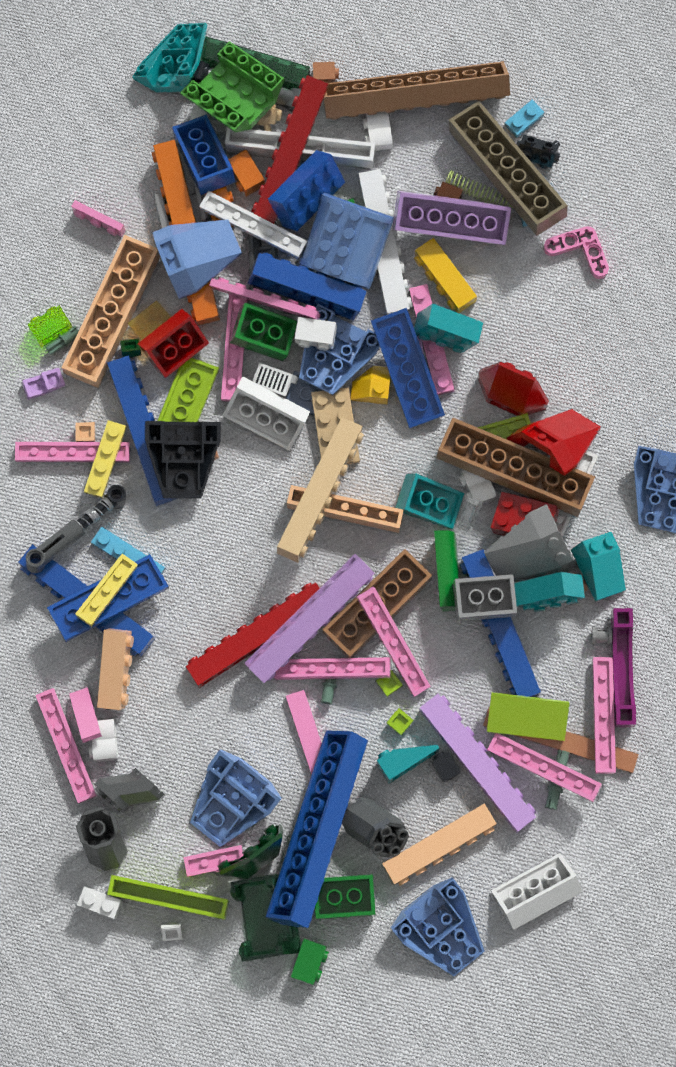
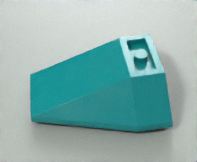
M206 23L177 24L139 64L132 76L133 80L156 93L181 92L191 82L199 66L208 25Z

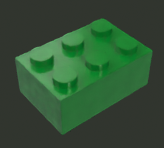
M244 303L239 309L230 343L283 361L289 354L298 321Z
M373 874L324 878L318 901L315 905L316 920L376 916Z

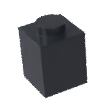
M442 751L433 757L432 766L443 784L461 773L449 752L444 754Z

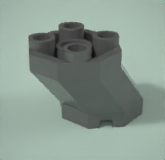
M136 768L130 774L99 778L95 783L97 787L94 789L104 799L109 797L111 799L109 803L118 812L121 810L125 812L133 805L159 802L166 796Z
M359 797L355 799V803L351 804L349 802L342 821L346 833L371 849L375 855L384 857L399 855L409 838L403 822L377 805L374 799Z
M101 807L84 811L76 825V829L89 863L103 871L120 867L126 858L128 849L115 815Z

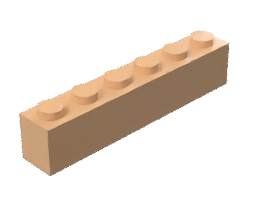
M291 485L287 499L288 509L296 510L306 488ZM332 494L331 505L328 509L325 508L323 512L324 517L399 533L404 510Z
M484 803L404 850L399 855L382 863L393 884L396 885L398 883L401 886L410 881L408 877L414 873L418 876L427 871L425 867L431 863L435 866L444 861L443 856L448 853L452 856L461 851L459 847L465 843L469 846L478 841L476 837L482 833L484 836L490 834L495 830L493 827L497 823Z

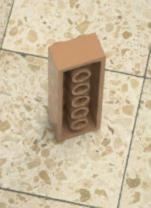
M404 549L357 596L371 587H375L393 619L432 580V575ZM356 597L322 629L323 634L347 658H353L377 634Z

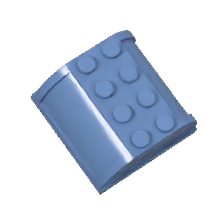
M323 193L303 256L300 257L299 263L308 268L370 289L394 217Z

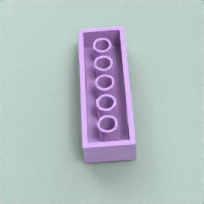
M397 191L392 228L398 231L506 245L511 207Z

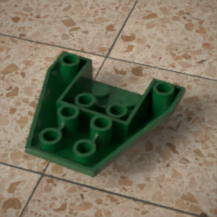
M272 824L264 830L265 834L258 840L259 844L245 849L242 852L243 856L241 858L230 861L226 859L217 866L219 869L214 872L216 876L242 880L249 879L278 857L283 837L282 825L274 826Z

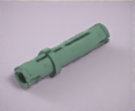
M558 750L556 762L567 767L570 753ZM551 782L547 788L549 792L545 808L557 810L559 797L563 793V789L561 786Z

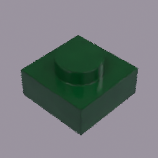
M139 338L120 341L122 357L128 355L129 358L141 356V348L138 345Z

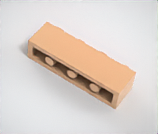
M110 628L104 630L97 708L121 710L128 704L129 696L126 692L127 686L130 684L128 670L132 664V656L130 655V648L133 647L134 637L131 636L132 631Z

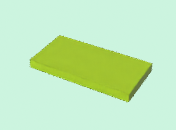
M190 358L178 368L157 421L199 422L219 372V367L194 358Z
M491 692L487 732L565 741L570 703L569 701Z

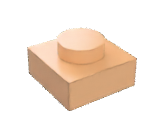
M95 422L75 423L76 442H95Z

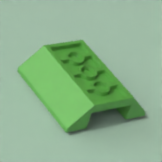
M229 41L217 53L220 63L199 84L191 80L180 94L232 131L240 132L252 129L273 107L285 80L282 76Z

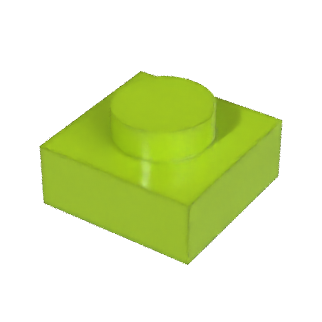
M392 669L390 670V678H379L376 680V683L386 697L403 686Z
M398 708L386 724L402 736L414 720Z

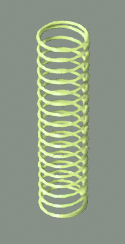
M450 171L445 183L450 184L454 171ZM458 173L456 174L455 179H454V181H453L452 184H451V185H453V186H454V184H455V180H456V178H457V176H458ZM462 175L460 176L455 187H458ZM466 176L464 177V180H463L461 186L459 187V188H461V189H462V187H463V184H464V181H465V179H466ZM469 178L466 186L463 189L464 194L466 195L468 193V196L472 195L473 198L476 196L477 200L480 198V201L484 200L485 203L488 201V203L494 204V200L498 190L496 191L492 201L490 202L494 188L492 189L488 199L486 200L488 191L490 189L489 186L485 196L482 199V195L486 185L484 186L480 196L478 197L482 183L480 184L476 194L474 195L476 186L478 184L477 181L473 191L470 194V190L474 180L472 181L468 191L466 192L467 185L470 180ZM500 193V195H499L497 201L495 202V204H496V203L498 204L499 199H500V196H501V193ZM504 197L502 198L499 205L503 204Z

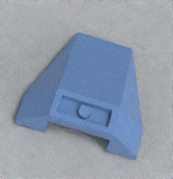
M229 220L169 225L153 232L155 244L179 300L198 292L242 254Z
M317 304L316 311L320 314L319 320L336 322L337 330L334 348H329L327 351L319 350L316 346L304 348L299 379L334 395L377 354L380 346L375 332L369 329L366 332L336 317L335 312Z
M638 445L634 460L638 524L676 533V453Z
M453 877L430 887L403 909L391 926L392 931L405 946L452 976L457 975L485 952L466 895Z

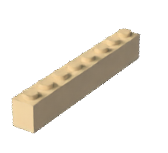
M343 417L341 418L277 545V554L297 563L301 557H305L308 551L306 546L309 541H313L316 535L315 528L317 524L321 525L324 519L323 512L325 508L328 509L333 499L331 495L333 492L336 493L341 483L339 479L341 476L346 475L349 467L347 463L349 460H353L356 454L355 447L357 444L360 445L364 438L362 433L363 426Z

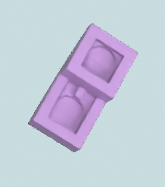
M56 368L42 372L39 376L22 380V385L29 400L65 386V382L60 369Z

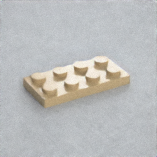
M349 387L340 388L334 395L325 391L311 392L321 458L341 418L343 417L354 422ZM358 445L355 447L356 454L353 460H349L347 464L360 462Z

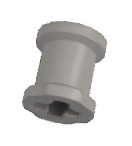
M592 627V644L608 643V645H612V628L606 630Z

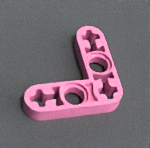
M589 226L548 238L545 241L544 252L548 256H556L582 247L593 277L597 279L606 277L609 267L594 228ZM585 232L592 234L590 239L583 237ZM577 234H579V238H580V237H583V238H581V240H580L581 243H579V239H578ZM572 237L575 240V244L569 246L565 243V239ZM550 243H552L553 246L558 245L555 247L554 251H552L551 248L548 249ZM591 248H595L598 250L599 255L592 257L588 251ZM598 260L600 268H604L602 273L596 271V261Z

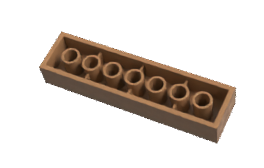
M452 418L436 457L439 460L537 501L557 505L559 510L576 517L579 516L595 479V476L576 468L564 476L550 467L549 457L456 418Z

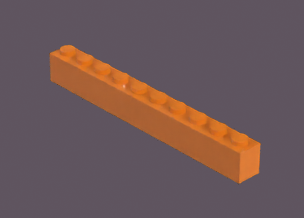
M171 140L153 145L154 152H151L153 161L158 163L159 169H156L158 180H162L163 186L160 187L161 194L167 200V204H164L166 214L170 215L172 220L169 222V225L196 223L176 141ZM210 282L198 292L187 296L188 303L193 305V310H190L191 316L194 321H197L198 325L220 320Z

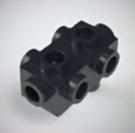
M523 135L522 140L517 141L516 145L531 162L539 164V167L547 169L549 167L552 168L554 163L558 164L560 153H558L559 141L549 142Z

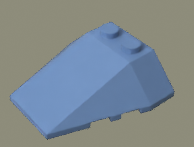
M220 749L207 767L206 777L202 783V789L190 823L221 847L271 814L282 798L272 782L242 758Z

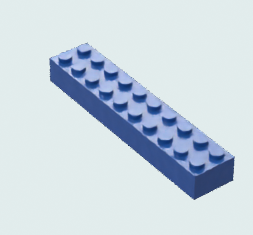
M326 730L266 914L267 918L282 925L308 928L312 920L315 905L318 901L368 742L367 739L352 731Z

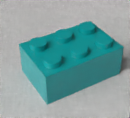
M432 303L417 313L414 330L421 340H430L435 342L437 346L449 347L454 352L463 353L479 343L484 322Z
M558 572L514 583L516 606L522 607L523 610L533 609L534 612L544 611L545 607L548 606L550 608L561 607V603L575 604L578 603L579 599L585 598L582 575Z

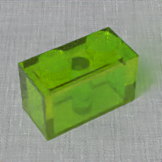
M60 305L49 308L45 314L32 318L30 323L27 324L41 348L58 338L59 334L62 335L72 328L69 319Z

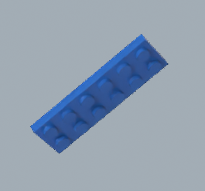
M407 308L371 320L409 428L445 416Z
M150 554L135 561L138 564L137 569L92 627L76 617L75 613L101 580L47 607L65 642L169 589L167 582Z

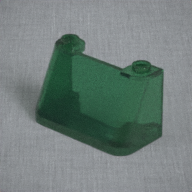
M279 874L230 882V894L235 901L241 902L246 934V941L242 942L239 947V955L242 962L297 954L300 951L301 942L298 927L282 925L266 917Z

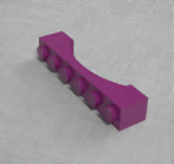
M613 608L611 611L614 724L615 728L635 727L633 608Z

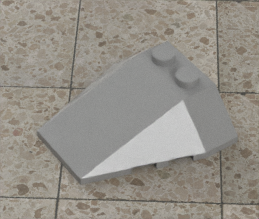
M547 504L529 512L524 516L525 519L518 525L515 524L508 534L504 537L501 536L484 551L495 575L513 574L514 581L564 572L577 566Z

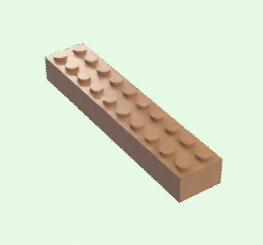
M504 61L332 82L328 83L329 86L323 99L326 119L335 120L343 116L374 115L377 112L383 111L391 113L399 109L430 108L432 105L439 104L447 106L455 102L463 104L471 100L485 101L487 98L503 99L506 96H510L509 73Z

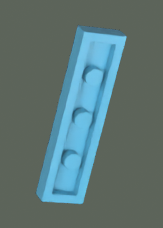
M102 526L91 541L93 545L116 560L121 554H124L134 562L147 556ZM154 560L162 574L166 568Z

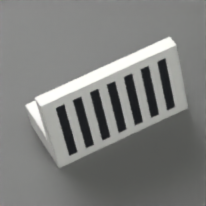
M259 363L252 382L272 392L286 396L290 384H297L299 377Z

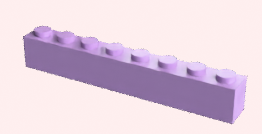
M354 554L245 662L246 666L263 683L270 681L275 676L276 671L289 662V658L294 653L296 654L302 650L303 644L308 639L311 640L316 636L317 630L321 626L327 625L331 617L336 612H340L344 608L345 603L349 599L354 598L358 594L359 589L372 580V576L375 573L360 557Z
M436 694L422 705L419 711L514 831L518 833L536 818L534 815L536 813L535 809L530 803L526 805L522 800L524 796L518 788L514 789L510 785L511 779L505 772L501 773L497 768L499 764L493 757L489 758L485 753L487 749L480 741L476 742L473 738L475 734L469 726L464 727L460 722L463 719L458 712H452L447 698L444 695L441 697L439 694Z

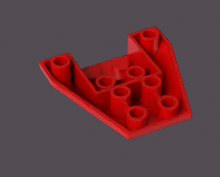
M501 361L479 370L478 381L487 403L515 416L526 413L531 415L546 410L549 400L536 377H533L531 372L526 370L520 371L513 364Z
M570 409L523 426L510 434L507 440L523 447L531 443L550 455V467L565 476L578 466L600 431L601 426Z

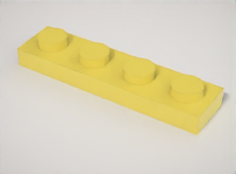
M107 421L84 493L103 498L127 428L125 425Z
M121 554L75 613L76 617L92 627L137 569L138 564L124 554Z

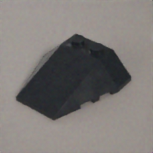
M145 421V443L163 498H202L211 466L215 460L217 448L221 442V422Z

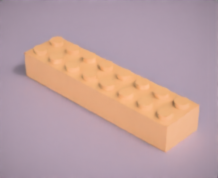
M124 235L61 367L64 374L99 388L108 369L107 362L112 361L160 259V254L156 247Z

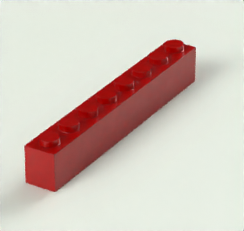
M308 75L306 79L302 78L300 82V95L294 98L292 106L295 108L293 113H289L285 122L288 125L285 132H281L278 142H281L279 150L275 149L272 160H274V163L266 171V184L261 185L258 193L261 197L259 202L254 203L251 211L273 224H276L278 217L268 198L296 171L329 86L328 83Z
M310 582L301 588L302 591L298 594H290L281 605L278 603L273 605L269 609L270 612L264 616L263 614L256 616L250 625L247 626L245 624L236 630L237 633L233 636L227 635L221 639V644L216 647L212 645L204 651V655L199 658L195 656L187 662L186 668L197 686L201 688L255 653L320 589L316 582L311 584Z

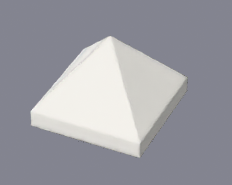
M168 923L161 925L163 941L183 939L181 924Z

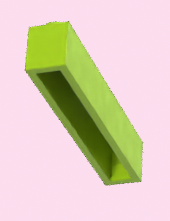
M111 875L107 895L222 920L226 919L229 905L228 899Z

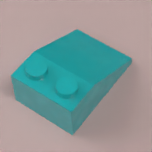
M417 473L406 474L395 508L404 510L403 513L411 517L453 529L465 493Z
M612 532L584 540L571 549L595 602L626 590L620 548Z
M438 745L393 749L390 752L387 749L378 755L376 765L390 784L437 754L439 747Z

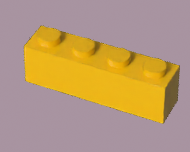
M434 238L415 249V262L419 267L422 266L425 269L426 277L429 281H434L437 285L436 290L441 296H445L448 300L447 305L452 311L455 310L457 313H461L476 302L477 295Z

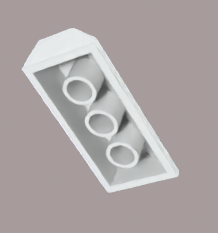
M242 377L222 416L290 451L310 411Z
M560 853L491 890L513 930L583 892L575 873Z

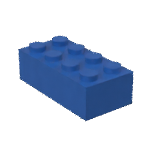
M207 114L172 127L176 144L200 195L235 183L233 168Z
M316 150L268 198V201L282 226L298 231L318 211L321 195L323 193L334 195L345 183V180L332 155Z

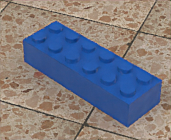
M269 253L258 254L247 283L307 305L316 307L317 304H320L335 312V315L352 321L359 314L367 292L359 285H349L339 278H329L325 273H315L309 271V268L305 266L292 265L288 260L275 259Z

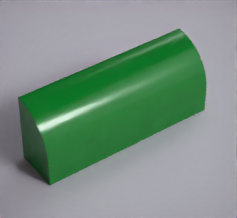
M437 530L434 531L440 608L443 612L455 611L453 582L455 579H459L456 534L453 531Z

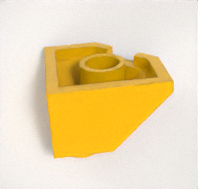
M372 366L352 381L351 401L388 405L391 379L388 368Z

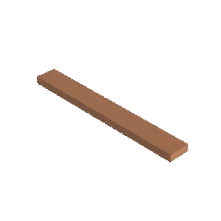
M489 708L483 724L484 727H487ZM566 731L565 741L513 735L595 761L594 740ZM615 747L616 768L633 773L639 754Z

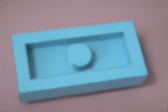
M532 99L510 117L504 125L517 138L544 116L545 112Z

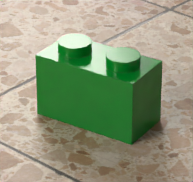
M303 939L291 977L314 985L315 981L319 982L322 971L319 970L321 962L326 963L329 954L326 951L327 947Z

